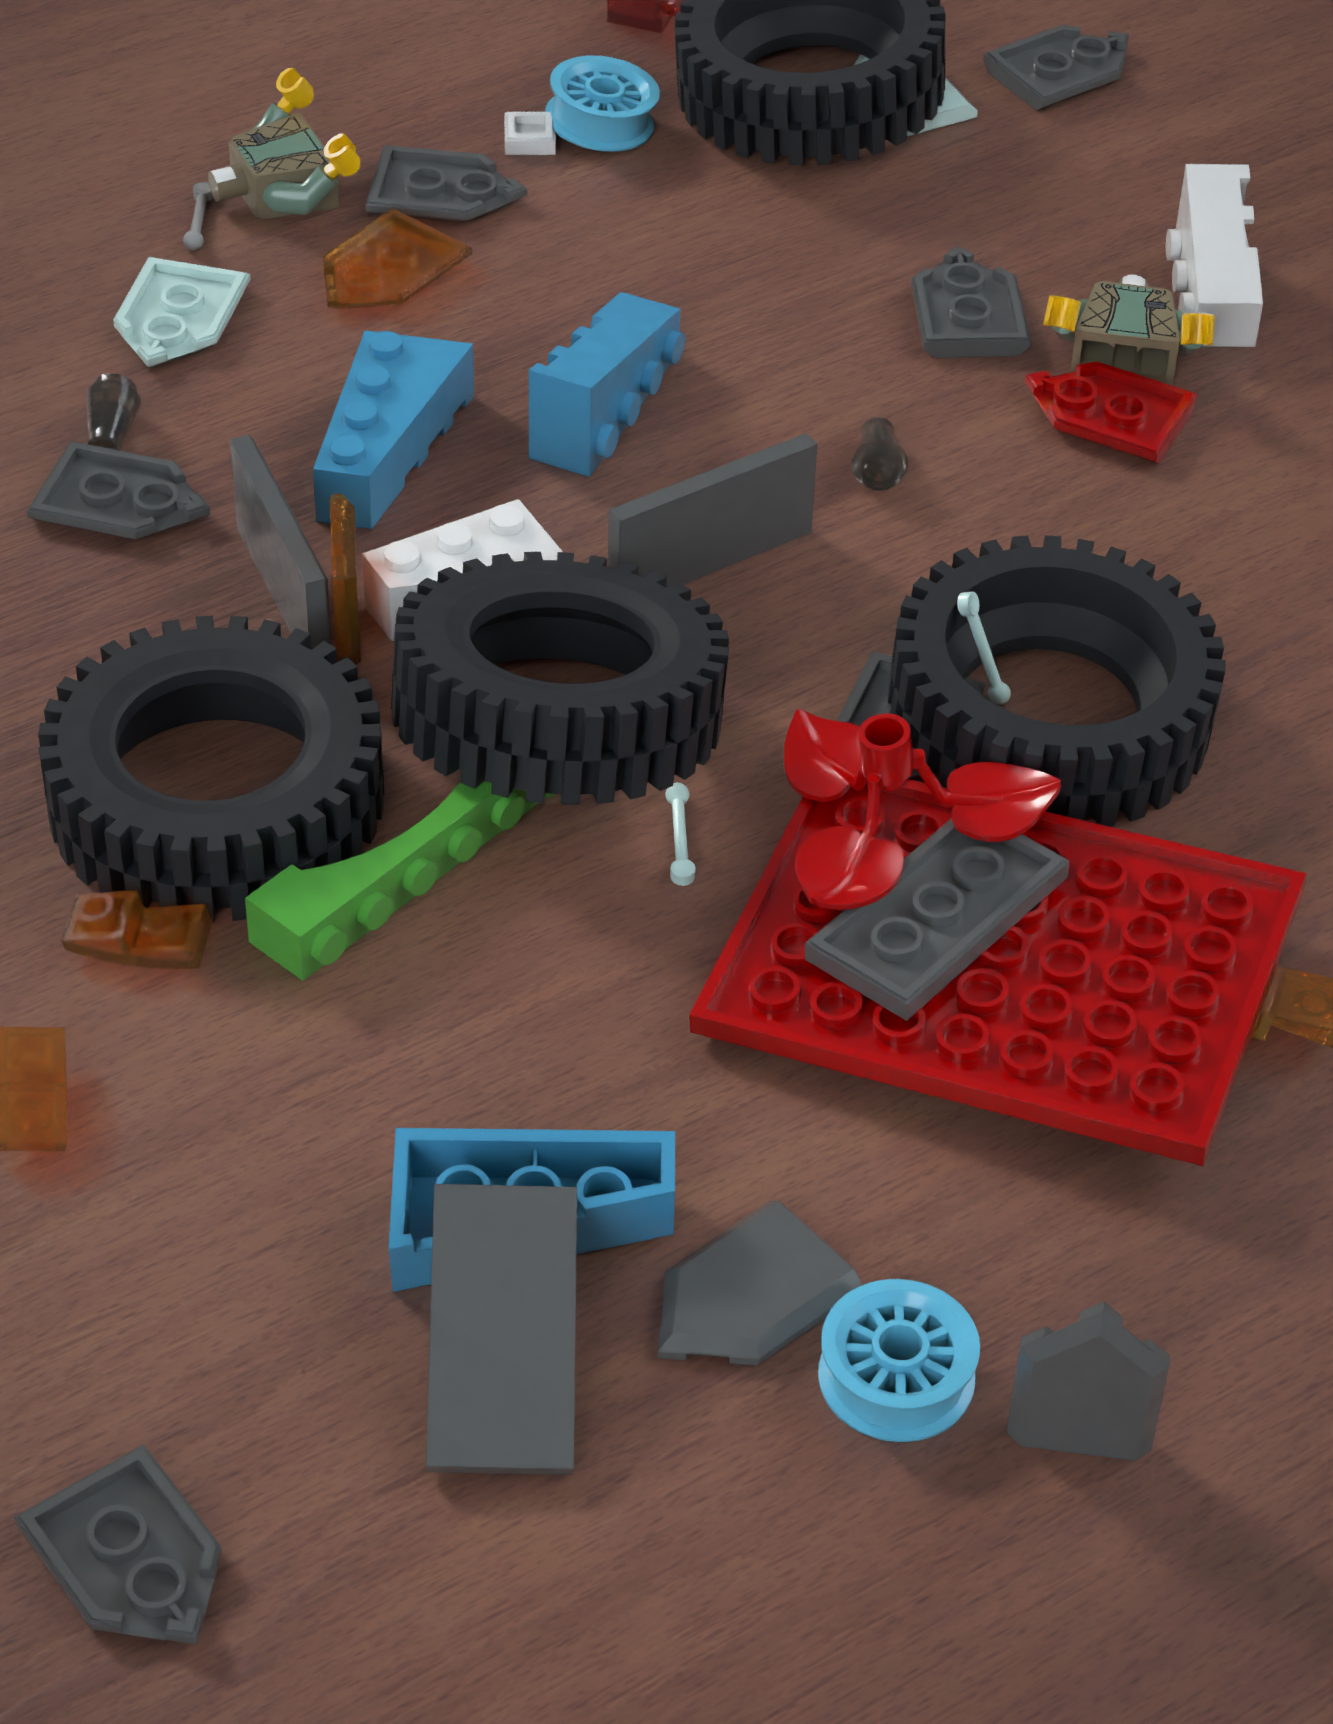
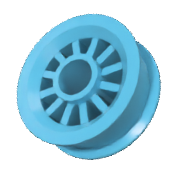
M594 55L579 56L565 60L553 69L550 76V86L555 96L547 103L545 112H551L553 130L557 135L580 147L608 152L630 150L643 145L650 139L654 130V121L649 111L657 105L660 90L657 82L646 71L624 60Z
M886 1279L870 1282L851 1290L831 1308L822 1329V1354L819 1361L818 1378L826 1403L841 1421L869 1437L892 1442H911L927 1439L946 1431L964 1415L974 1394L975 1371L980 1356V1340L977 1328L969 1313L953 1297L938 1288L922 1282L905 1279Z

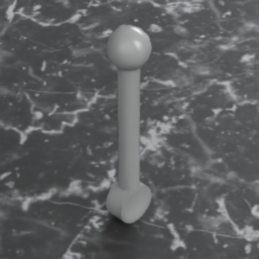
M200 182L193 186V198L196 200L191 229L183 237L185 247L192 251L199 250L204 243V238L200 232L206 202L214 198L209 183Z

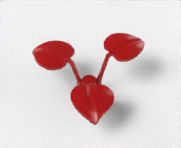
M797 709L789 725L784 743V767L788 782L798 794L808 799L820 802L833 801L842 797L850 787L857 791L863 790L866 782H868L866 823L862 834L844 826L825 828L805 839L796 854L795 872L800 887L810 903H815L817 906L826 909L849 910L870 905L884 898L898 884L904 870L903 849L895 841L874 838L878 826L880 791H891L902 787L911 776L913 769H917L941 806L953 807L951 820L956 830L965 836L986 842L1010 840L1029 830L1044 814L1061 789V779L1038 770L1005 763L978 762L964 765L952 771L947 779V792L926 763L925 751L923 749H912L911 731L908 722L895 714L874 715L859 726L848 722L821 718L802 709Z

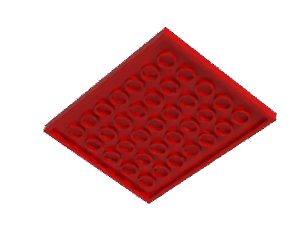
M907 779L906 783L898 789L880 791L878 826L874 838L895 841L902 847L905 858L951 819L953 807L941 806L926 783ZM866 782L863 790L857 791L850 787L842 797L829 802H820L802 797L689 1014L690 1033L1204 1167L1301 902L1307 873L1044 812L1040 819L1022 835L1069 860L1068 877L906 1021L805 960V943L843 910L826 909L809 902L796 878V854L805 839L825 828L844 826L862 834L866 823L868 782Z

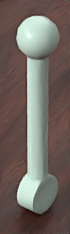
M973 591L960 593L957 600L958 610L962 616L967 617L990 684L987 696L996 705L1005 704L1010 698L1011 690L1007 684L1001 682L978 615L980 607L979 598Z
M676 782L673 783L672 787L667 788L665 793L668 803L672 805L676 858L670 867V878L675 884L685 886L691 884L695 879V865L692 861L688 860L684 807L690 793L687 786Z

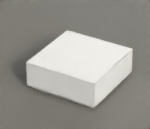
M505 112V155H555V131L553 130L551 112Z

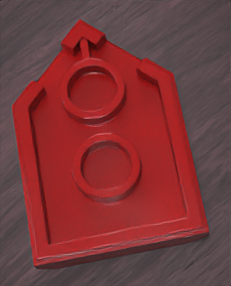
M1098 361L1076 365L1075 372L1050 376L1047 370L1025 375V383L1053 428L1160 464L1191 417L1198 396L1194 392Z

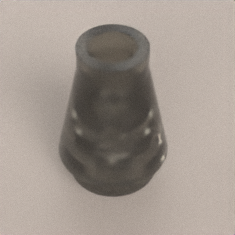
M114 373L103 374L94 380L85 393L89 430L88 445L121 451L123 441L141 406V398L137 393L136 385L129 378Z
M875 417L866 421L862 426L861 438L852 458V471L858 481L867 488L876 491L888 490L903 478L907 471L908 460L894 433L892 423L885 418Z

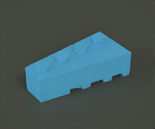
M620 292L593 315L590 328L580 326L572 333L569 348L558 345L549 352L548 363L550 364L548 366L536 363L530 368L529 459L590 477L603 458H610L615 451L620 434L626 426L634 425L642 403L649 394H656L670 364H677L682 356L685 346V334L680 332V308Z
M364 331L313 467L316 522L372 529L405 487V476L413 467L419 468L429 456L428 447L438 434L445 435L454 423L453 414L459 406L466 407L474 397L472 343L399 335L390 331Z
M396 1128L388 1247L392 1292L431 1284L434 1184L577 1187L576 1254L674 1235L675 1131Z

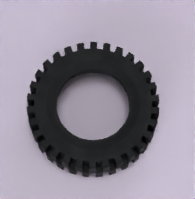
M683 0L680 5L681 13H676L674 33L678 97L681 112H685V119L690 126L697 125V133L704 139L714 136L716 146L726 150L735 143L736 155L749 158L755 151H760L761 161L775 163L779 155L789 156V165H803L804 157L816 156L817 165L832 164V155L842 154L846 162L860 159V149L866 148L872 155L885 151V140L890 141L896 146L907 141V131L918 134L925 128V119L932 121L937 114V105L942 106L945 91L946 21L944 6H940V0ZM813 45L843 48L859 53L869 59L843 69L811 73L778 71L752 64L758 59L779 50Z
M1028 535L1012 537L1010 550H1003L997 539L982 542L978 558L968 548L955 552L952 567L943 560L939 561L930 568L929 580L920 576L913 584L911 597L906 595L901 605L900 617L897 620L887 696L888 703H891L890 714L898 715L908 722L911 731L912 748L925 751L926 763L933 774L939 772L938 781L943 788H947V779L950 773L964 765L978 762L1011 764L1038 770L1061 779L1060 792L1045 812L1083 821L1084 817L1093 816L1096 824L1113 827L1116 823L1118 810H1121L1128 820L1132 822L1145 817L1148 802L1157 810L1169 804L1173 790L1181 794L1190 785L1192 773L1197 775L1203 765L1226 669V660H1222L1224 652L1223 641L1221 637H1214L1216 624L1210 614L1199 616L1201 602L1193 593L1178 598L1181 582L1168 574L1156 581L1153 579L1156 565L1141 558L1134 567L1124 564L1126 551L1112 546L1104 557L1092 553L1093 541L1078 539L1076 550L1061 548V536L1045 535L1043 547H1032ZM971 591L977 594L980 605L978 615L993 658L1004 653L1025 649L1056 650L1086 658L1111 672L1124 684L1132 695L1138 712L1106 723L1063 725L1030 719L1003 709L987 700L964 680L983 663L967 617L962 616L958 610L957 600L959 594Z
M541 551L524 552V561L515 562L508 553L492 555V565L486 566L476 558L463 562L462 573L452 567H448L438 571L437 581L429 578L424 579L418 584L417 593L409 591L403 599V607L398 608L394 633L391 694L392 722L394 727H399V737L404 745L413 744V754L422 762L434 758V770L444 776L461 770L460 783L474 789L484 781L491 782V794L509 798L513 789L526 791V801L544 803L545 793L561 794L562 805H579L580 794H593L597 804L614 802L615 791L622 790L630 800L646 796L647 783L659 791L672 787L674 775L684 780L695 773L696 763L704 766L711 758V749L716 750L721 731L730 648L728 647L727 630H722L723 621L718 613L709 614L710 604L702 597L690 600L691 589L681 583L666 588L667 576L655 571L645 577L638 576L639 566L623 562L617 569L607 567V558L591 555L588 563L574 562V553L557 552V560H543ZM533 658L566 659L603 666L625 675L595 683H552L522 677L503 670L494 664Z
M212 615L197 616V629L185 631L181 630L179 619L161 622L163 635L154 638L150 636L145 627L130 632L131 647L124 649L113 640L100 647L102 664L87 656L76 665L77 680L66 676L56 687L58 700H48L44 709L45 723H40L39 727L40 747L38 749L50 831L54 843L59 844L60 856L67 866L75 863L76 876L88 886L98 879L100 895L112 902L126 891L128 909L145 914L152 901L157 902L160 906L161 919L179 921L182 908H195L196 923H214L215 909L231 908L232 920L238 921L247 919L245 898L291 864L300 870L340 862L363 854V842L372 843L377 833V819H382L384 809L382 732L380 710L377 700L372 699V687L366 677L358 680L357 666L348 657L337 662L336 648L326 641L321 642L311 650L310 633L295 628L287 639L281 637V625L278 622L264 619L259 631L248 630V618L243 616H230L228 628H214ZM212 720H237L263 724L288 733L304 743L293 765L278 779L251 793L222 800H188L159 793L135 779L120 760L135 746L156 734L174 727Z

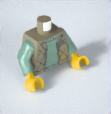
M288 68L278 76L276 81V87L283 95V98L278 104L272 102L257 125L251 130L233 136L228 142L229 167L208 172L209 187L216 202L241 196L254 216L260 219L288 215H306L310 212L338 208V175L351 176L359 170L361 164L360 157L356 153V146L347 135L338 134L331 138L324 146L301 113L290 114L294 108L302 109L311 104L314 99V91L305 77H301L294 68Z
M1127 275L1121 278L1118 283L1106 281L1095 283L1088 299L1075 300L1049 295L1043 325L1052 326L1060 339L1068 342L1074 341L1070 373L1075 372L1076 365L1098 361L1173 386L1177 355H1190L1202 347L1203 344L1213 345L1215 315L1183 313L1180 310H1176L1172 292L1165 288L1149 287L1147 281L1141 276Z

